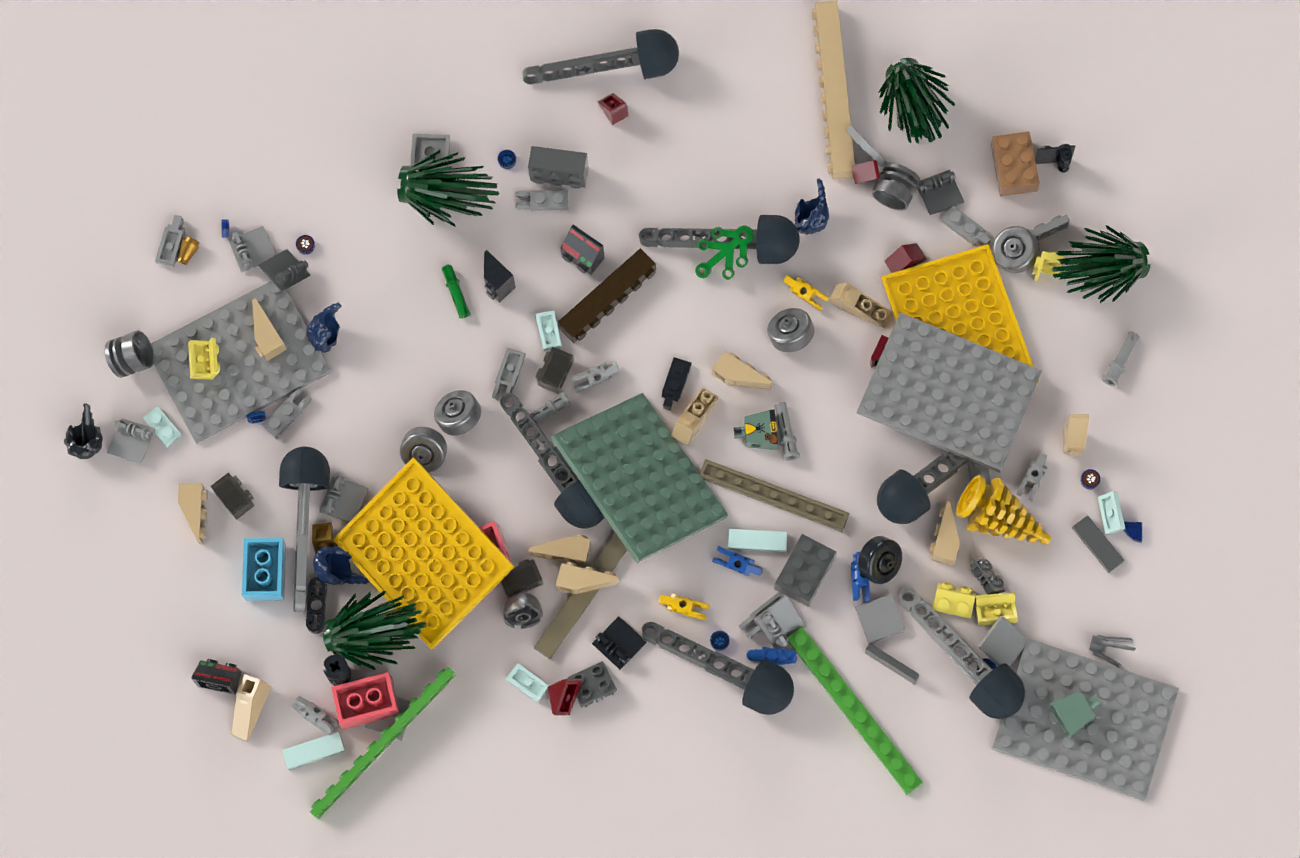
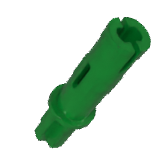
M452 265L443 266L442 272L446 280L445 286L449 288L459 315L458 317L459 319H462L463 316L466 318L471 314L459 285L460 280L456 278Z

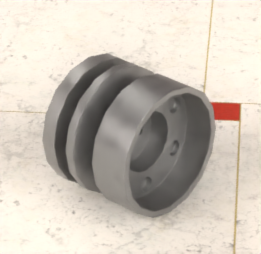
M886 163L883 167V172L880 174L881 180L876 182L872 196L886 207L899 211L907 210L913 197L912 194L915 193L919 185L920 178L914 171L903 165Z
M139 330L107 341L105 345L107 364L111 371L119 378L151 368L154 364L155 357L151 342Z

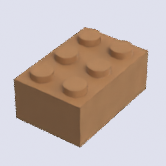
M1030 131L993 136L991 150L1000 197L1037 192L1040 182Z

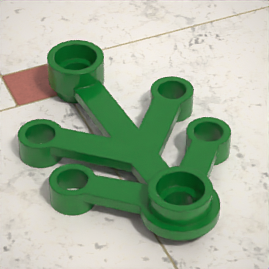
M742 225L736 230L715 227L712 230L711 235L715 239H719L722 236L734 238L730 243L701 239L698 242V248L701 251L707 249L720 251L708 262H702L697 265L695 269L696 275L699 278L708 277L711 274V268L726 256L725 269L722 272V276L726 280L733 278L735 275L733 270L734 248L739 244L740 257L736 259V265L740 268L747 266V246L754 237L753 230L749 226ZM715 230L720 231V236L715 234ZM741 232H745L747 237L742 238ZM701 242H705L707 247L703 248ZM741 258L745 260L744 265L739 262ZM700 268L705 269V274L700 273ZM727 270L731 272L730 277L726 275Z

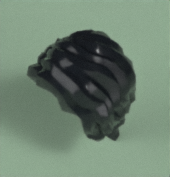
M84 403L82 423L74 427L69 425L66 438L64 439L68 454L79 459H89L100 451L103 441L100 427L94 425L93 413L90 411L91 406Z

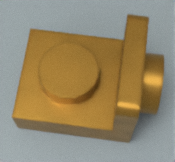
M331 522L312 525V544L315 553L323 546L334 547L333 526Z

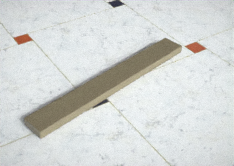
M705 459L699 473L707 482L843 532L850 514Z
M616 533L591 566L597 569V572H613L627 552L626 547ZM600 589L576 595L571 594L534 646V649L548 659H551Z

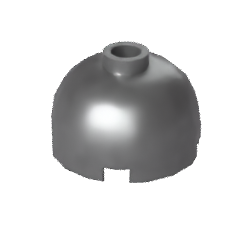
M518 592L509 597L504 604V622L511 628H515V625H522L521 629L533 627L540 622V618L543 616L539 600L529 593Z

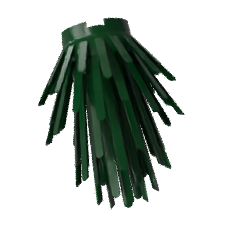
M902 58L895 65L891 64L886 71V80L878 92H881L879 98L883 97L885 93L880 114L884 111L885 116L889 107L888 130L891 131L895 98L897 126L903 131L904 120L909 143H912L911 137L915 138L917 144H919L918 137L922 140L924 136L929 142H933L936 139L928 120L931 122L938 138L941 139L942 134L939 130L941 123L943 122L947 129L949 125L937 106L945 114L949 111L933 90L951 105L955 106V103L932 83L945 91H949L945 87L949 85L930 74L942 78L946 76L931 70L933 69L932 67L919 64L913 58Z
M440 149L411 166H402L398 179H401L400 189L397 188L399 202L408 203L432 225H434V222L429 218L431 217L430 214L456 227L455 223L449 220L451 215L440 210V207L469 216H482L481 212L465 208L467 206L491 210L493 208L466 201L495 203V201L489 200L487 195L498 196L500 194L499 191L473 189H496L498 183L459 180H491L493 176H488L486 173L446 174L476 171L484 166L460 168L448 166L438 168L464 161L465 157L447 161L453 158V156L458 155L459 152L435 160V155L440 153Z
M1105 225L1106 228L1118 237L1101 230V233L1089 228L1084 229L1112 242L1097 237L1085 236L1088 240L1102 244L1068 241L1072 244L1070 245L1072 248H1079L1082 251H1058L1056 253L1059 256L1090 255L1057 259L1060 264L1069 266L1053 267V272L1067 271L1053 274L1054 278L1062 280L1085 277L1068 281L1067 286L1085 283L1083 286L1068 290L1067 293L1078 290L1084 292L1099 287L1082 297L1086 299L1113 284V287L1099 295L1098 299H1101L1100 303H1102L1122 288L1113 298L1112 302H1114L1124 291L1127 293L1138 279L1145 278L1148 275L1151 264H1148L1147 255H1150L1147 247L1142 242H1134L1122 232L1118 233L1108 225Z
M370 591L359 602L354 600L356 597L355 593L335 618L325 622L324 625H327L326 632H323V641L328 652L332 651L333 654L341 655L358 666L362 664L376 670L374 666L357 658L383 665L382 662L398 664L394 660L368 655V653L393 655V652L384 650L415 649L414 646H403V644L410 643V641L404 640L419 639L415 634H420V629L425 628L427 623L410 624L417 622V618H408L414 617L423 611H415L416 607L414 606L417 603L393 609L402 605L401 602L394 604L404 598V596H400L363 612L364 608L382 597L386 591L369 599L371 597Z

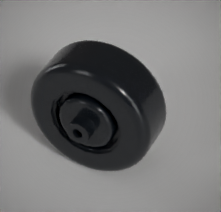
M885 536L871 538L863 546L859 554L858 569L860 574L875 584L889 582L896 576L901 567L902 550L896 541Z

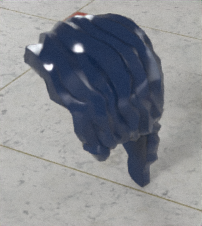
M817 178L819 196L810 201L800 199L797 204L795 226L801 234L811 235L820 232L827 225L829 209L825 198V187L820 178Z
M339 302L328 306L323 312L315 315L307 325V336L315 351L329 352L331 347L337 343L340 325L335 319V313L342 307Z
M323 546L314 556L313 567L322 583L331 585L348 583L353 585L367 584L369 582L367 578L352 573L349 559L352 557L351 554L338 546Z

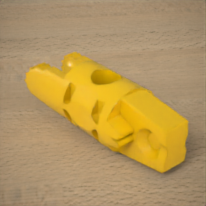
M786 275L783 282L791 287L789 289L790 292L820 312L823 307L813 301L815 295L824 301H828L830 298L799 276L794 279L790 275ZM805 288L807 289L806 294L803 293Z
M661 594L659 598V604L667 606L668 611L705 621L706 616L702 613L694 612V606L701 609H709L710 604L672 594L671 597Z

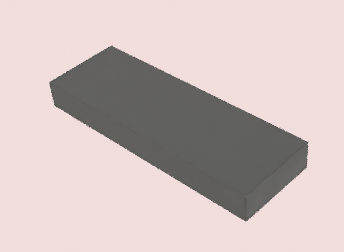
M1088 515L1072 527L1108 573L1125 561Z
M869 643L865 654L912 684H916L920 676L917 672Z

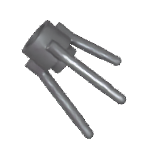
M1093 635L1089 648L1090 651H1094V656L1100 657L1117 667L1122 665L1101 653V651L1105 652L1106 646L1131 651L1136 650L1135 647L1108 642H1132V638Z

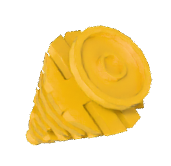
M981 475L975 476L962 493L956 508V515L958 517L965 518L969 516L968 524L966 525L968 531H979L981 534L990 533L992 536H999L1002 533L1004 538L1014 537L1015 540L1020 541L1026 538V541L1031 543L1038 540L1044 545L1051 541V535L1042 532L1043 526L1038 521L1035 523V517L1031 513H1027V508L1023 504L1019 507V499L1014 494L1012 495L1011 490L1006 485L1004 486V482L1000 477L991 480L992 487L986 484V480Z

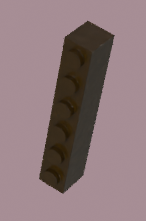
M640 248L557 322L558 328L573 343L577 340L581 341L587 335L586 332L588 330L596 328L605 315L609 316L614 311L616 305L624 303L632 291H637L645 279H650L655 275L656 263Z

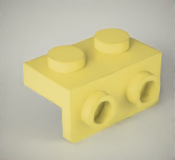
M1042 251L1041 257L1037 256L1032 274H1035L1034 281L1038 282L1040 272L1050 275L1060 273V271L1053 272L1052 268L1062 266L1063 264H1060L1057 259L1065 257L1057 255V252L1049 253Z
M211 338L209 341L190 340L188 342L190 379L213 380L220 371V363L217 362L219 345L216 344V338Z
M949 582L938 583L932 609L971 619L976 591L967 586L955 587Z
M1014 592L976 596L975 610L979 626L993 625L999 616H1003L1010 623L1018 622Z

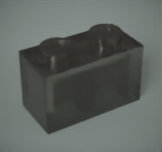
M552 346L550 352H546L543 362H545L543 368L538 369L535 378L537 379L538 386L559 394L573 365L574 356Z
M228 472L210 487L237 520L254 507L251 501L254 498L248 490L243 491L240 487L242 483L236 475L232 477Z
M526 559L519 562L518 566L514 567L500 581L507 598L518 592L525 593L544 585L534 559L530 561Z

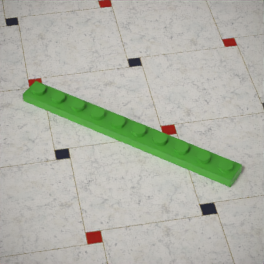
M799 628L787 637L788 643L904 793L908 795L923 784L922 780L804 628Z
M449 667L446 670L442 669L436 675L437 679L434 683L426 685L422 690L423 694L419 698H414L408 706L410 708L405 713L401 712L395 718L396 722L391 727L388 726L382 731V737L377 742L373 741L368 746L367 753L356 758L353 762L354 766L349 771L345 770L340 775V781L336 785L332 784L326 790V795L323 799H318L313 803L310 813L319 820L451 682L456 674Z

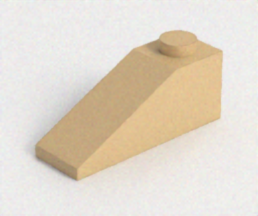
M255 298L252 300L254 335L257 344L255 349L260 357L264 356L269 361L287 349Z
M1069 414L1063 429L1064 453L1077 456L1084 452L1089 414Z
M580 534L529 547V555L587 566L591 540L587 536Z

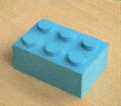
M244 538L242 596L245 601L284 600L286 543L283 538Z

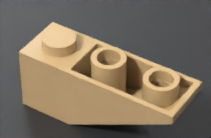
M847 282L837 284L829 299L831 303L843 311L881 328H884L891 313L890 310Z
M725 351L712 368V375L727 385L772 389V381L768 375L758 373L749 363L744 364L734 353L729 354Z
M702 388L676 421L671 436L688 445L699 431L719 396Z
M202 483L179 484L178 503L199 544H203V538H206V527L203 526L204 520L207 519V508H204V504L208 500V490H205Z
M947 501L946 507H941L939 517L942 518L941 525H936L934 535L937 536L936 543L932 542L929 553L933 554L931 560L954 566L960 541L950 501Z
M561 563L556 589L576 595L619 584V578L613 572L605 571L601 573L592 567L584 569L578 567L575 563Z
M244 675L236 695L231 735L249 740L272 686L260 679Z

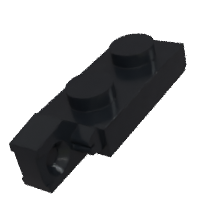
M673 357L662 390V397L665 398L663 409L671 410L673 401L678 402L681 398L692 362Z

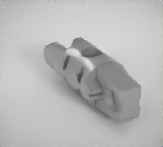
M605 362L570 378L572 381H578L586 377L587 382L575 387V391L579 392L611 379V375L619 372L620 369L617 362L608 365Z
M1040 453L1037 461H1031L1028 471L1017 491V495L1021 496L1024 493L1025 486L1033 488L1028 495V500L1033 501L1048 468L1044 465L1047 458L1046 454Z
M301 696L295 699L292 707L303 718L328 735L334 732L333 728L336 729L340 726L339 721L313 702Z

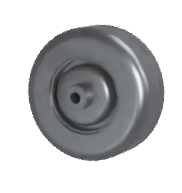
M1012 226L1002 230L996 236L992 246L993 257L997 264L1011 273H1021L1030 269L1035 264L1040 252L1036 237L1029 230L1020 226Z
M798 308L780 311L770 320L767 327V333L772 345L782 352H795L806 347L811 342L815 332L809 314Z
M465 390L448 393L441 398L434 410V419L444 433L452 436L469 432L476 426L481 417L480 404L473 394Z
M416 427L409 430L400 445V457L405 465L414 457L429 473L441 467L447 454V443L444 437L438 431L429 427Z

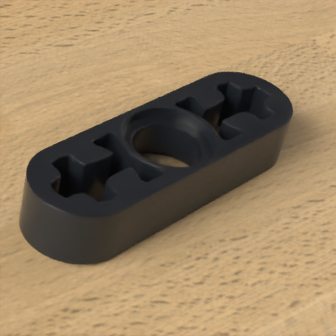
M318 577L312 578L308 584L306 627L313 634L322 632L325 626L327 584L322 583ZM317 582H320V585L323 586L319 588L320 596H316V589L313 587ZM319 600L322 602L319 610L311 608L313 601ZM314 615H317V621L320 623V625L316 626V629L310 625V623H314Z

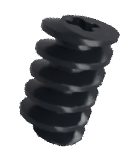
M334 654L324 660L323 671L332 685L337 686L349 682L352 673L345 658Z

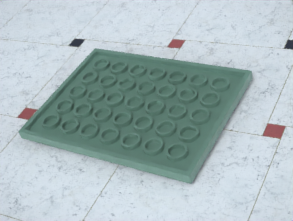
M643 393L555 433L551 437L553 443L636 563L726 519L728 516L723 506L702 476H700L676 439L671 436V432Z

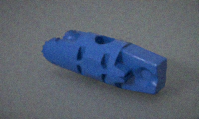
M718 546L717 551L730 556L729 561L714 557L712 562L746 576H749L750 573L757 576L761 575L763 568L755 565V560ZM736 560L741 561L742 565L738 566Z
M856 552L853 554V562H851L853 601L859 600L860 589L862 588L863 601L870 602L869 580L860 574L858 569L860 552Z
M762 647V650L752 649L746 654L749 661L761 662L763 659H767L779 666L795 664L797 658L796 651L782 648Z

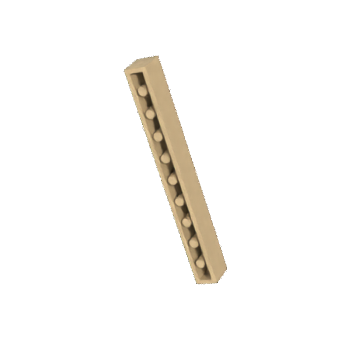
M838 0L815 2V9H812V19L816 20L817 25L814 26V37H818V42L815 43L816 54H820V59H817V68L822 73V76H819V87H823L821 105L825 104V110L822 111L823 122H827V128H824V136L829 141V145H826V154L830 156L831 162H828V173H832L833 180L853 178L851 166L855 165L852 137L846 132L851 122Z

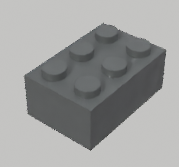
M531 146L528 163L530 181L536 184L551 183L554 186L567 185L574 189L586 187L589 168L587 153Z
M801 534L775 582L774 590L781 591L782 594L809 607L835 560L837 551Z

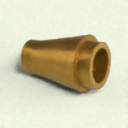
M188 236L184 240L182 239L177 261L187 265L199 249L198 245L200 242Z

